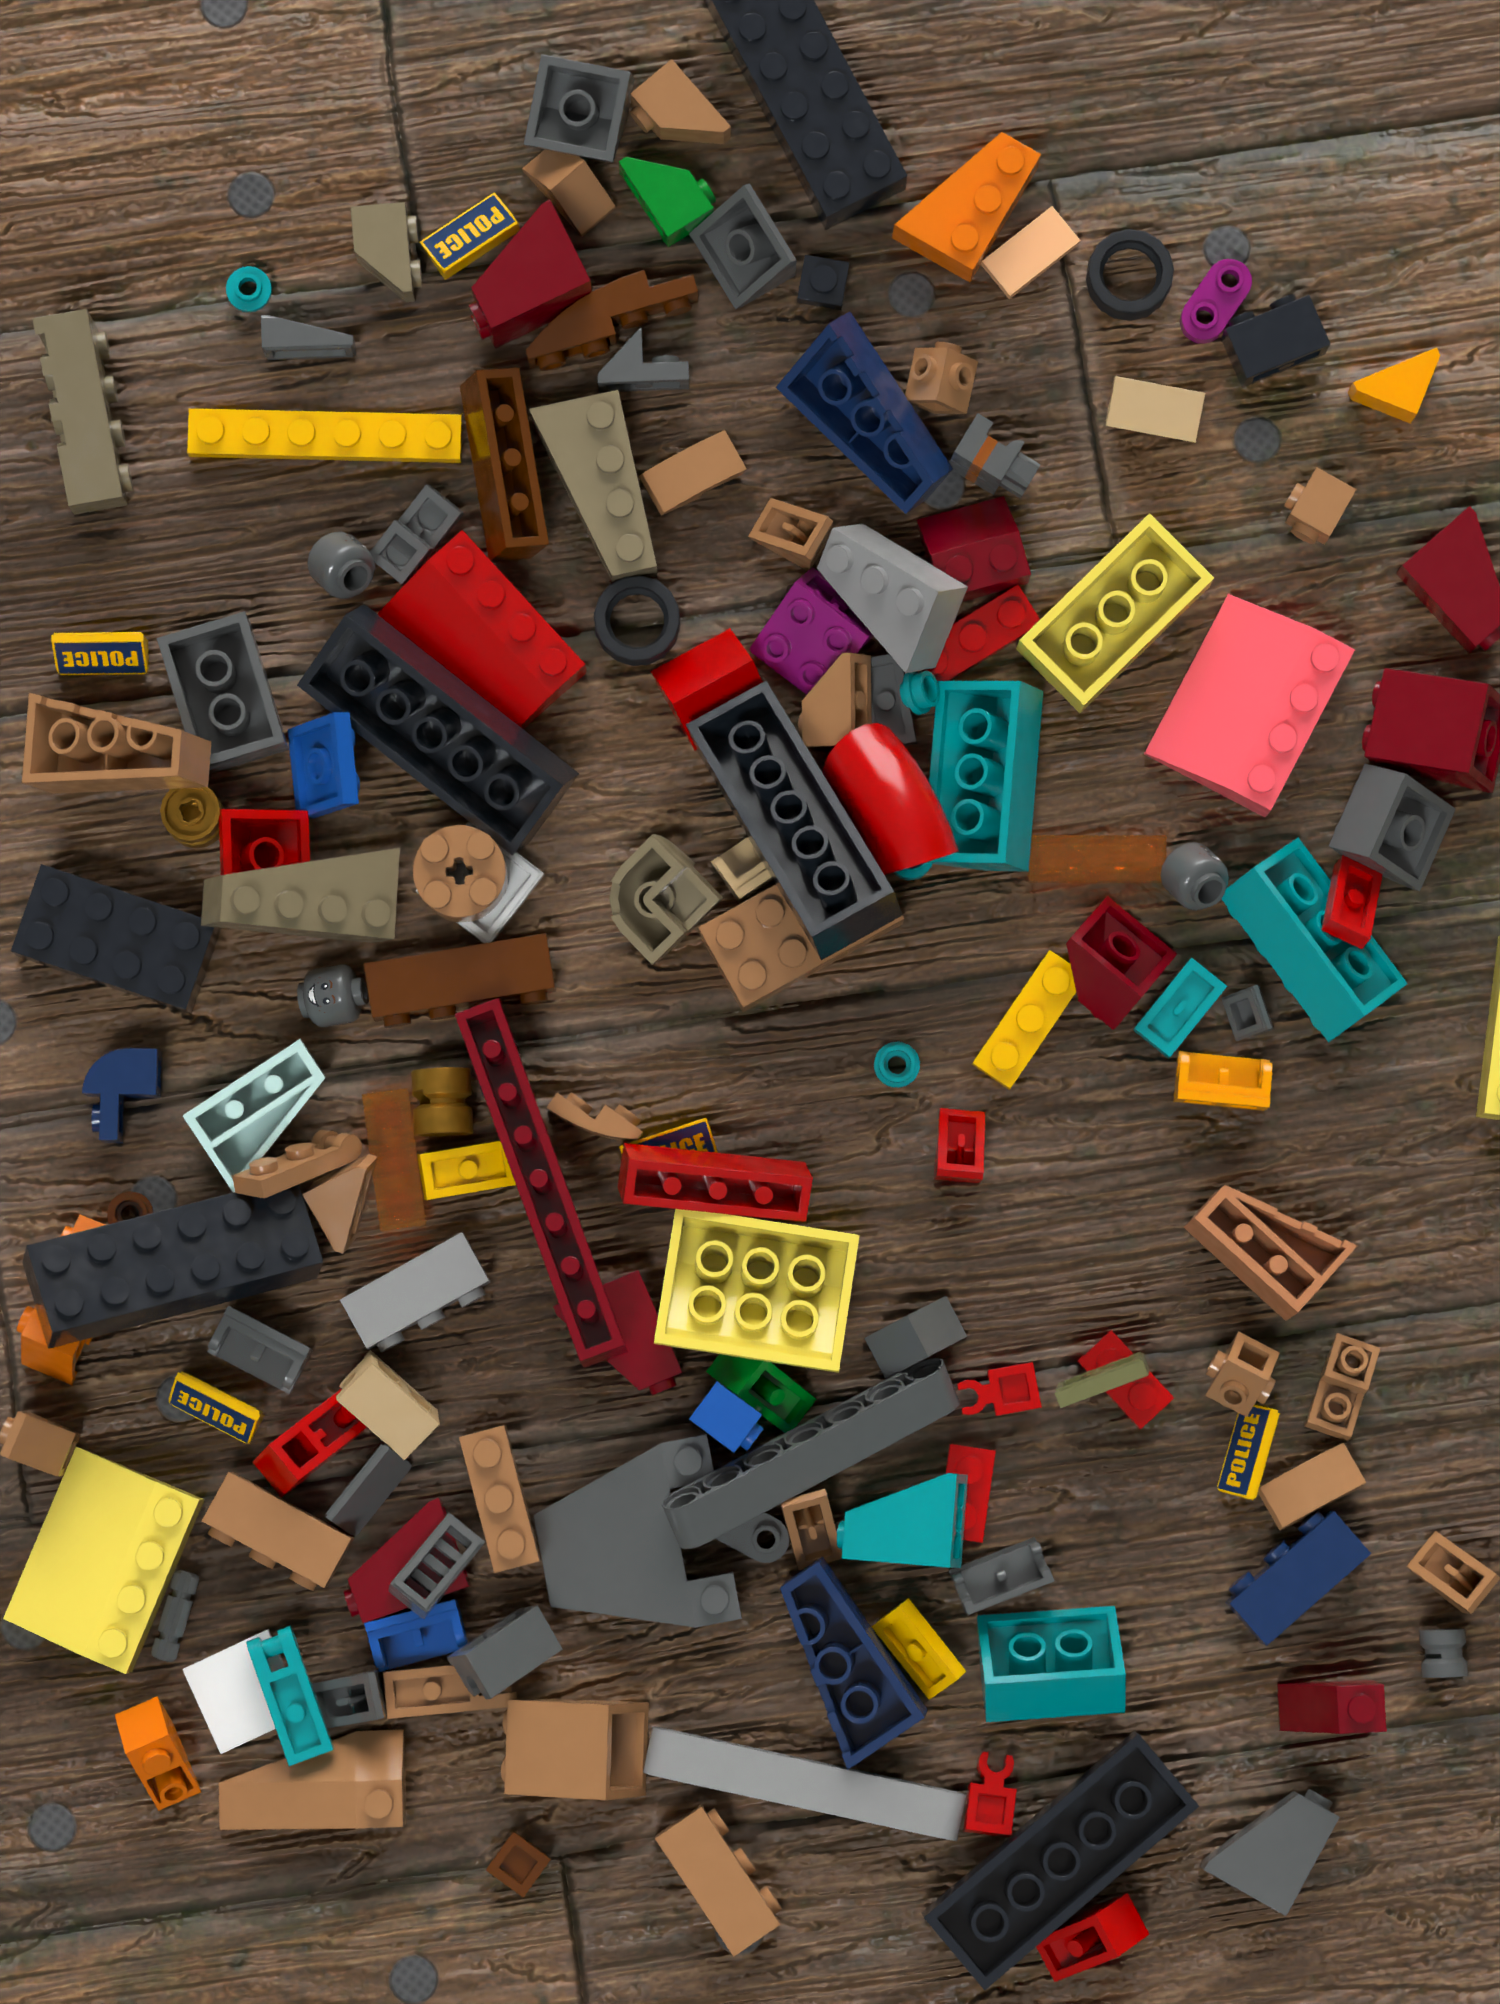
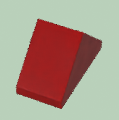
M940 1108L934 1168L935 1180L980 1183L983 1180L985 1112Z

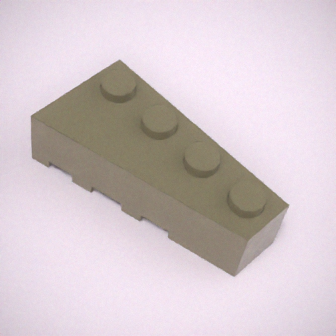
M87 309L32 318L35 335H39L46 354L40 357V362L48 390L53 392V399L49 400V408L55 433L60 435L61 443H57V450L69 508L76 515L127 506L126 492L133 491V482L129 464L121 465L118 448L126 447L121 420L113 421L111 404L118 403V395L114 376H106L103 360L111 358L106 332L98 333V329Z
M615 390L530 408L531 422L611 582L614 583L624 577L645 576L648 578L658 576L619 391Z
M400 848L232 873L204 879L201 926L367 943L393 940L395 938Z

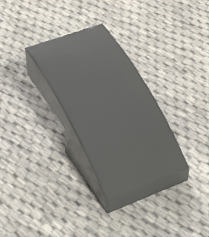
M425 485L400 519L393 521L370 551L374 562L400 584L404 585L464 515V512L431 485Z

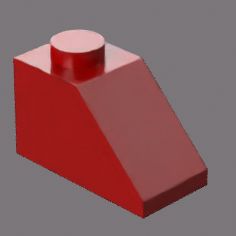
M1128 1893L1095 1905L1064 1922L1037 1945L1036 1948L1054 1982H1057L1119 1957L1147 1937L1149 1932Z

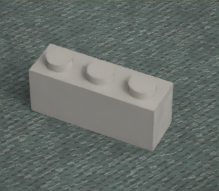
M461 1232L340 1299L365 1347L370 1350L377 1346L382 1353L405 1340L401 1333L417 1323L420 1329L423 1330L445 1318L446 1316L442 1309L459 1301L463 1308L485 1296L486 1293L483 1287L491 1282L466 1236Z

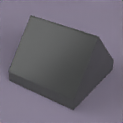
M1259 985L1251 986L1221 998L1236 1041L1274 1030Z

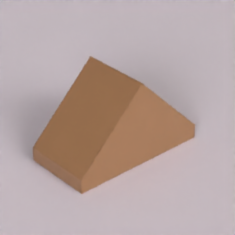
M544 149L522 168L523 172L546 198L551 200L553 206L581 237L616 209L615 204L587 163L579 156Z
M770 498L748 537L808 571L813 567L828 541L833 527V520L828 516Z
M368 1154L314 1181L302 1194L336 1252L343 1254L355 1241L377 1156Z
M825 1489L795 1496L780 1504L798 1570L805 1569L822 1556L827 1563L842 1559V1551L837 1546V1531Z
M1437 1531L1431 1535L1407 1565L1415 1575L1461 1613L1467 1614L1474 1612L1500 1580L1496 1573Z

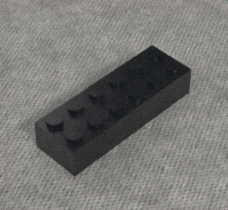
M703 0L825 230L906 190L907 174L814 0Z
M365 604L343 617L297 684L299 688L331 713L350 712L351 727L356 733L475 827L490 835L499 846L512 856L530 843L579 775L567 763Z
M767 681L686 724L696 751L821 960L903 916L894 890Z
M298 1184L267 1198L234 1192L26 1245L22 1263L48 1349L314 1280L318 1277L323 1265V1259Z
M1133 1731L921 1913L980 1986L986 1990L1200 1806L1137 1732Z

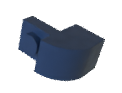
M117 1049L99 1058L89 1069L83 1083L82 1094L87 1097H100V1105L93 1104L91 1119L92 1132H99L100 1141L104 1143H123L124 1097L161 1098L162 1052L159 1049Z

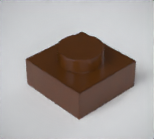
M513 1831L486 1868V1871L524 1898L551 1860V1857Z

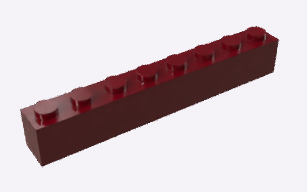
M497 998L456 1013V1020L582 1366L585 1368L628 1352L499 999Z

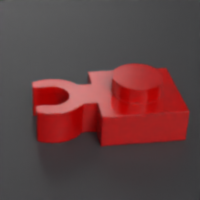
M1033 1362L987 1370L989 1384L982 1385L975 1380H964L956 1385L957 1390L969 1388L977 1394V1402L973 1406L961 1408V1412L964 1415L977 1414L983 1410L986 1404L993 1403L995 1416L1042 1408Z
M983 1751L977 1760V1771L983 1781L982 1784L970 1783L968 1785L963 1831L1009 1838L1012 1836L1017 1789L1005 1788L1004 1780L1013 1771V1756L1006 1755L1003 1760L1002 1771L994 1772L987 1765L988 1752Z

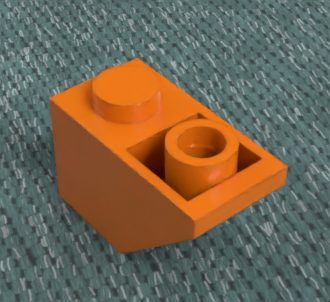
M158 1696L115 1714L125 1754L158 1811L201 1793L199 1783L176 1728Z

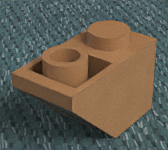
M18 1411L15 1418L8 1417L1 1429L0 1444L3 1447L0 1455L54 1476L63 1477L81 1437V1433L34 1413Z

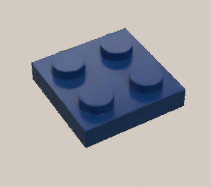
M333 712L287 729L296 810L308 811L309 819H314L359 804L360 780L355 769L353 750L355 746V733L351 727L350 712Z

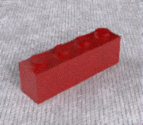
M624 1143L617 1187L623 1204L806 1222L813 1177L806 1162Z

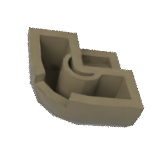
M656 834L651 835L620 866L610 881L612 886L609 896L613 915L611 916L619 931L652 965L661 960L695 929V926L723 899L713 886L693 867L696 864L671 841Z

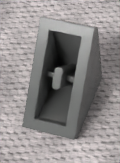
M947 1296L864 1339L884 1378L887 1379L966 1338L967 1335Z
M378 1669L312 1683L327 1729L378 1720L387 1716L386 1701Z

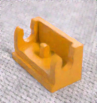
M1178 1051L1173 1102L1265 1111L1270 1108L1272 1063L1267 1059Z

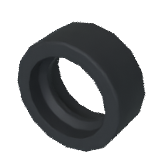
M1126 229L1111 233L1098 243L1088 263L1086 284L1090 298L1102 312L1114 319L1133 321L1148 317L1161 307L1171 289L1174 267L1170 252L1158 238L1145 231ZM1126 249L1138 250L1147 255L1153 262L1157 274L1156 282L1151 292L1142 299L1134 301L1121 300L1112 295L1105 286L1103 279L1104 266L1108 259L1116 252Z
M645 576L624 577L610 584L598 598L594 611L596 637L603 650L616 661L631 666L650 665L665 657L676 643L680 631L679 606L671 591L658 580ZM629 595L650 597L659 604L664 615V626L661 634L653 643L645 647H631L623 644L615 637L611 629L610 617L613 608L620 600Z

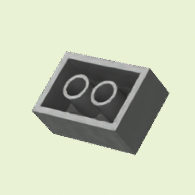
M245 611L157 638L185 732L211 741L209 774L289 750L252 625Z

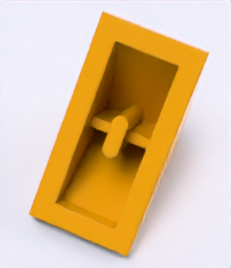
M1437 347L1353 382L1348 390L1350 399L1411 424L1418 413L1440 358Z

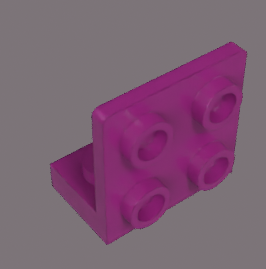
M812 567L793 584L751 645L750 652L807 695L842 653L858 654L860 649L874 635L824 576Z

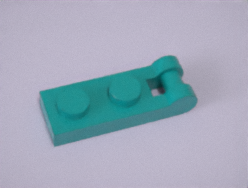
M287 1626L277 1630L278 1635L263 1641L260 1637L246 1641L288 1765L291 1766L332 1751L334 1746L304 1665L292 1627ZM284 1653L288 1666L272 1672L268 1658Z

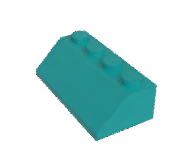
M938 681L940 699L939 703L935 706L929 783L943 808L959 851L926 863L984 871L1029 872L1043 691L1022 681Z
M1298 837L1230 885L1225 890L1222 901L1227 906L1231 916L1240 923L1252 939L1257 951L1267 959L1281 978L1287 991L1293 994L1308 1014L1313 1026L1323 1034L1329 1043L1408 983L1372 935L1369 942L1363 949H1360L1321 930L1331 880Z

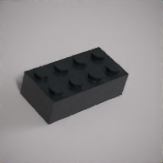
M41 864L11 952L20 958L192 1015L221 928L201 926V917Z

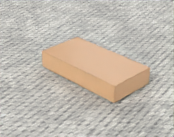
M1051 206L982 260L981 266L1008 299H1011L1077 247L1081 240L1054 207Z

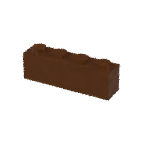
M518 367L476 370L460 385V392L488 558L491 562L531 559L549 545L520 369Z
M546 933L364 963L372 1018L375 1022L383 1021L384 1028L411 1024V1016L429 1013L430 1020L455 1017L457 1013L456 1008L475 1007L497 998L501 1005L502 1001L520 998L521 1005L548 1001L547 993L556 992Z

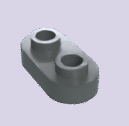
M765 1512L715 1538L762 1563L778 1560L785 1554L789 1545V1534L785 1525ZM764 1530L771 1531L775 1536L774 1545L768 1549L760 1547L757 1543L758 1534Z

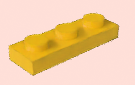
M1051 950L1048 951L973 1061V1066L1008 1090L1011 1089L1076 993L1070 963Z

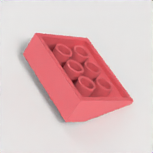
M1228 594L1144 755L1266 817L1272 810L1355 649L1313 627Z

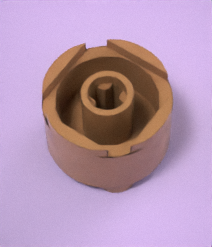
M453 825L439 829L423 840L415 856L413 878L419 895L434 913L452 922H472L486 916L501 901L508 885V868L499 846L490 835L475 827ZM464 863L467 870L473 871V875L465 876V884L458 885L455 878L449 876V873L456 871L457 864Z

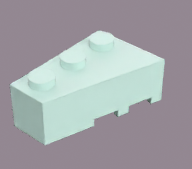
M300 1038L183 1115L233 1193L235 1188L232 1175L249 1169L250 1162L264 1156L323 1082L325 1075Z

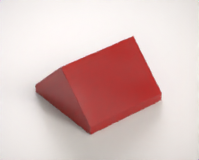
M731 628L651 671L655 682L694 751H696L686 724L763 683L752 658Z
M220 809L221 875L310 862L308 811Z

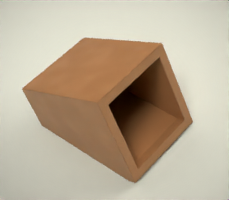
M531 1698L507 1700V1710L503 1716V1731L506 1735V1756L501 1765V1777L505 1783L504 1794L589 1800H615L646 1796L647 1774L643 1773L648 1744L649 1702Z

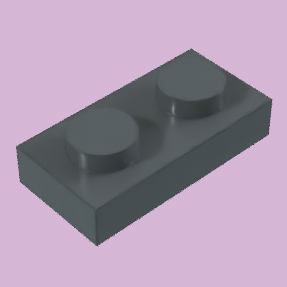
M890 654L871 657L872 723L888 726L905 746L918 744L912 711L904 705L900 696V684L903 682L905 672Z

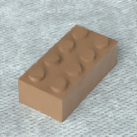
M774 885L699 926L698 933L741 1011L745 1012L903 924L905 918L901 916L821 960L777 885Z

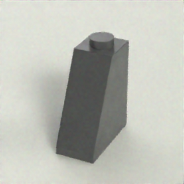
M1308 1789L1305 1796H1302L1292 1791L1207 1855L1199 1867L1287 1916L1340 1817L1329 1811L1333 1802Z

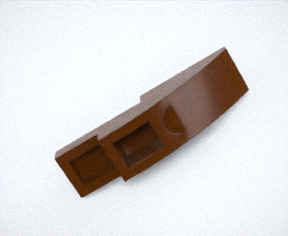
M642 270L621 277L594 290L560 313L538 334L526 349L529 368L539 367L540 371H549L565 365V359L583 354L585 359L604 355L610 351L609 346L617 344L614 326L621 324L623 329H630L647 323L648 316L665 312L666 316L670 317L688 312L692 309L691 304L698 302V289L693 274L649 287L645 271Z

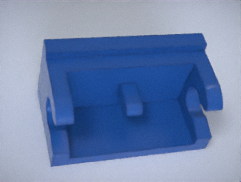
M457 1599L436 1604L425 1619H422L411 1610L364 1623L374 1663L379 1672L453 1653L468 1643Z

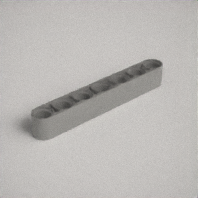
M652 1726L643 1773L655 1777L952 1841L958 1840L967 1794L852 1768L847 1770V1767L655 1726Z

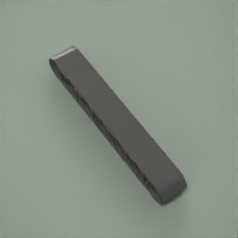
M931 1358L916 1363L667 1496L663 1500L662 1507L679 1546L683 1549L702 1546L954 1411L959 1406L960 1401L943 1360Z

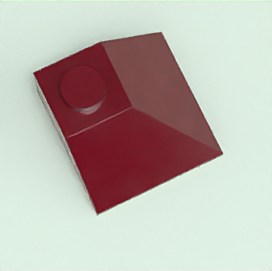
M1109 896L1105 897L1066 943L1078 1001L1090 1010L1094 1017L1103 1021L1112 1030L1116 1029L1177 955L1175 951Z

